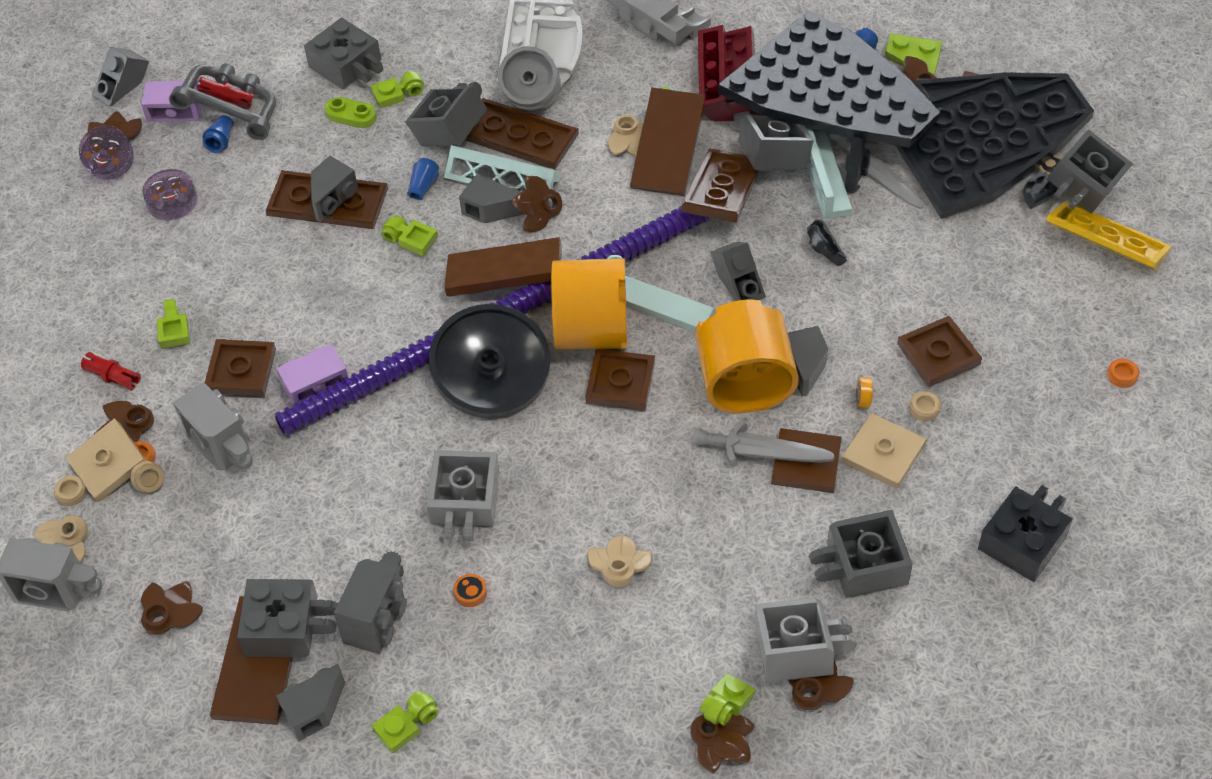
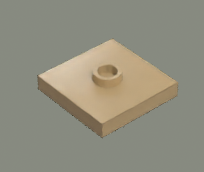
M871 413L843 454L842 463L898 489L926 445L927 439Z
M115 418L66 457L88 491L98 502L127 481L131 476L132 469L138 463L147 461Z

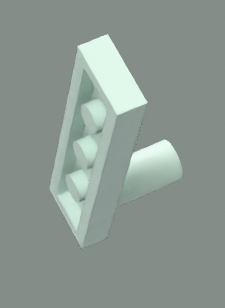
M611 255L607 259L623 258L619 255ZM625 276L626 307L693 332H695L699 321L704 322L714 315L713 307Z

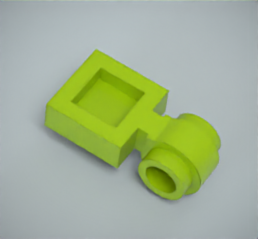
M407 71L402 75L400 83L394 77L370 86L379 108L405 101L404 94H409L412 97L420 95L423 92L424 82L420 74L414 71Z
M397 215L390 217L385 222L381 232L385 240L392 243L398 240L400 247L420 256H424L438 238L436 229L416 220H412L408 225L405 219Z
M726 673L704 699L700 712L704 714V719L715 725L720 723L725 726L732 714L738 716L751 702L756 689Z
M421 690L413 693L406 702L408 706L406 713L397 705L371 725L373 731L392 753H395L420 734V730L415 724L416 722L419 723L421 721L423 724H428L437 717L439 713L437 709L438 704L429 693H423Z

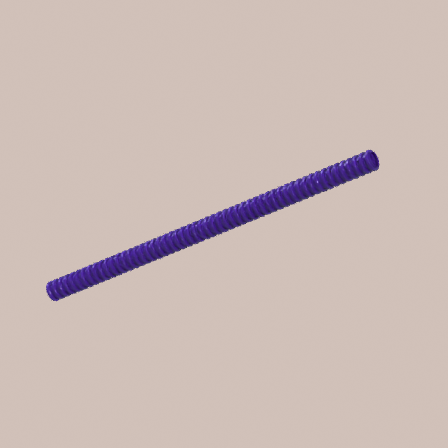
M680 206L678 210H672L671 214L666 213L663 217H658L656 221L649 222V225L645 224L641 229H635L634 233L629 232L626 236L619 237V240L615 239L611 244L607 243L604 245V248L600 247L596 252H590L589 256H582L581 260L607 259L611 255H619L625 258L626 263L628 259H634L635 255L640 256L643 254V251L648 252L650 247L655 248L658 244L665 243V240L669 241L672 237H677L680 233L686 232L687 229L690 230L695 225L702 224V221H708L709 217L681 212L682 206ZM552 282L529 284L527 288L523 286L520 288V292L515 290L512 292V296L507 294L504 296V300L501 298L496 300V304L508 306L527 314L528 310H535L536 305L541 307L544 305V301L546 303L551 301ZM437 331L433 332V336H425L424 341L422 339L417 340L416 345L413 343L409 344L408 349L405 347L401 348L400 353L395 351L392 353V357H384V361H376L375 366L370 364L367 366V370L362 368L359 370V374L354 372L351 374V378L344 377L343 382L337 381L333 387L327 386L326 391L321 389L317 391L318 395L311 394L308 400L303 398L300 404L295 402L292 404V408L286 407L284 412H276L275 420L280 430L288 437L293 430L298 432L301 426L306 428L309 426V422L314 424L317 422V418H325L326 413L331 415L334 413V409L339 411L342 409V405L349 406L350 401L356 402L360 396L366 397L367 392L372 394L375 392V388L382 389L385 383L389 385L393 379L395 381L399 380L400 375L405 377L408 375V371L413 373L416 371V367L422 368L425 366V363L429 364L430 348Z

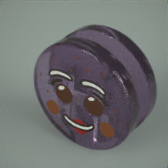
M111 126L95 127L83 136L79 144L80 160L88 172L96 178L104 180L115 179L127 173L132 166L134 159L132 145L124 133L117 128Z
M177 169L159 171L150 176L143 185L142 194L147 209L157 219L171 221L183 218L191 213L197 205L198 195L194 182L190 175L184 171Z

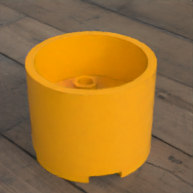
M625 258L553 260L551 282L555 350L627 348Z
M738 300L715 308L716 313L704 322L699 321L695 329V340L707 398L715 408L732 414L764 411L781 404L796 390L799 380L784 316L778 308L774 310L763 306L760 300Z

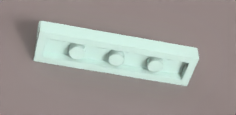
M805 127L814 140L807 168L823 218L828 219L851 215L852 207L827 133Z
M451 145L444 178L469 184L472 178L468 177L472 174L475 177L478 174V170L488 165L491 166L496 175L493 180H499L500 184L505 186L507 184L503 177L510 172H516L522 183L514 188L520 191L521 188L525 187V177L523 174L539 176L546 180L549 189H553L554 182L560 181L562 172ZM456 158L465 160L470 171L462 176L453 174ZM472 162H476V163H480V164L477 165L476 167H474V165H473ZM497 168L504 169L505 171L500 173Z

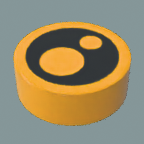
M859 377L856 385V407L869 408L873 398V382L871 378Z

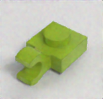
M175 298L163 300L165 317L156 319L158 341L161 349L190 344L189 324L186 313L179 314Z

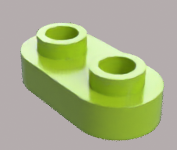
M335 97L325 104L326 116L333 122L357 128H367L372 126L377 120L376 110L369 103L344 97Z

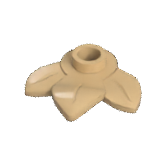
M632 115L618 117L613 125V134L608 139L611 153L617 156L627 151L636 157L643 123H639Z
M70 515L61 521L48 520L42 523L34 532L35 538L41 541L40 543L52 545L54 543H63L72 548L79 563L84 559L86 549L83 542L88 536V526L81 517ZM74 526L73 532L68 534L69 529Z
M625 535L613 537L608 542L607 548L591 547L588 550V561L591 568L602 572L604 579L610 586L622 588L631 583L635 573L644 571L650 566L652 554L649 551H636L633 539Z

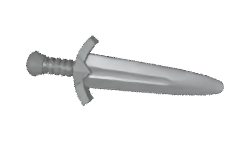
M829 133V141L838 144L849 155L851 141L847 137ZM867 141L865 147L871 153L867 175L908 204L919 209L923 208V201L910 186L872 153L876 152L877 142ZM845 159V162H844V170H847V169H846V166H845V163H846V159Z
M743 419L731 429L728 436L708 433L702 428L697 429L693 434V442L698 447L708 444L726 447L728 459L732 467L738 465L735 455L800 462H831L834 460V454L822 448L745 433L748 427Z

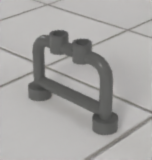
M227 63L222 64L220 68L207 64L193 67L182 86H176L169 96L171 105L179 110L188 109L192 101H196L249 122L246 130L248 135L255 140H264L267 137L271 128L268 121L276 107L274 93L260 85V79L257 75L249 73L245 78L234 75V67ZM201 75H208L215 78L218 83L223 84L227 82L240 88V90L251 92L253 95H259L266 102L258 115L197 91L193 87Z

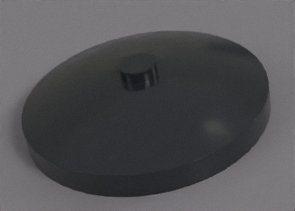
M498 304L475 305L455 313L438 329L430 348V373L440 395L457 410L480 418L505 417L529 406L542 392L550 370L549 345L539 326L524 313Z

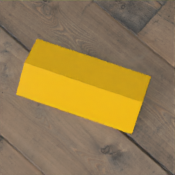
M1068 200L1051 212L1046 219L1054 227L1154 271L1158 270L1172 247L1095 212L1091 214L1079 205L1072 210L1068 206L1070 204Z

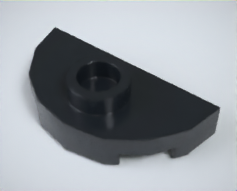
M852 136L850 153L845 163L847 169L846 192L854 193L861 187L858 185L861 176H866L868 173L871 153L865 147L866 139Z
M1047 172L1035 173L1024 186L1023 196L1030 210L1055 197L1054 194L1059 189L1047 180L1049 176L1046 175Z
M816 219L807 227V234L810 238L809 244L817 253H822L837 266L843 265L847 261L846 256L823 220Z

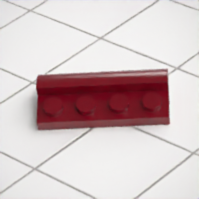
M719 25L698 31L699 94L705 95L706 100L703 114L710 120L734 121V114L750 111L745 106L719 94L718 86L719 83L755 55V40L752 26L726 32L724 26Z

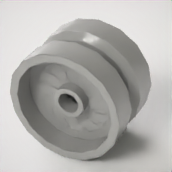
M532 46L514 49L504 57L499 67L498 81L501 90L514 108L526 112H539L546 110L556 101L561 89V78L554 60L546 51Z

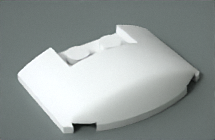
M510 0L500 65L504 57L514 49L523 46L537 47L546 51L554 60L561 78L562 87L574 72L582 49V24L580 16H577L573 10L575 8L573 1Z

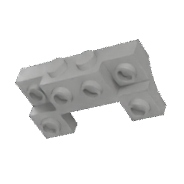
M606 0L619 8V16L624 21L631 23L643 33L650 35L656 40L663 36L677 44L688 35L694 39L698 36L699 30L707 29L711 26V17L703 18L695 13L693 6L678 13V4L672 0Z

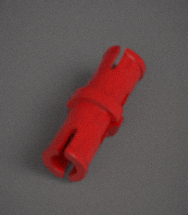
M202 76L200 77V84H197L196 88L197 91L244 107L245 109L250 108L251 104L249 101L252 102L253 93L233 88L227 82L221 84Z
M88 352L85 356L91 360L84 357L81 360V368L83 370L100 376L104 382L110 383L112 381L133 391L136 386L132 385L131 382L138 384L141 381L140 373L122 367L114 359L106 360L92 352Z

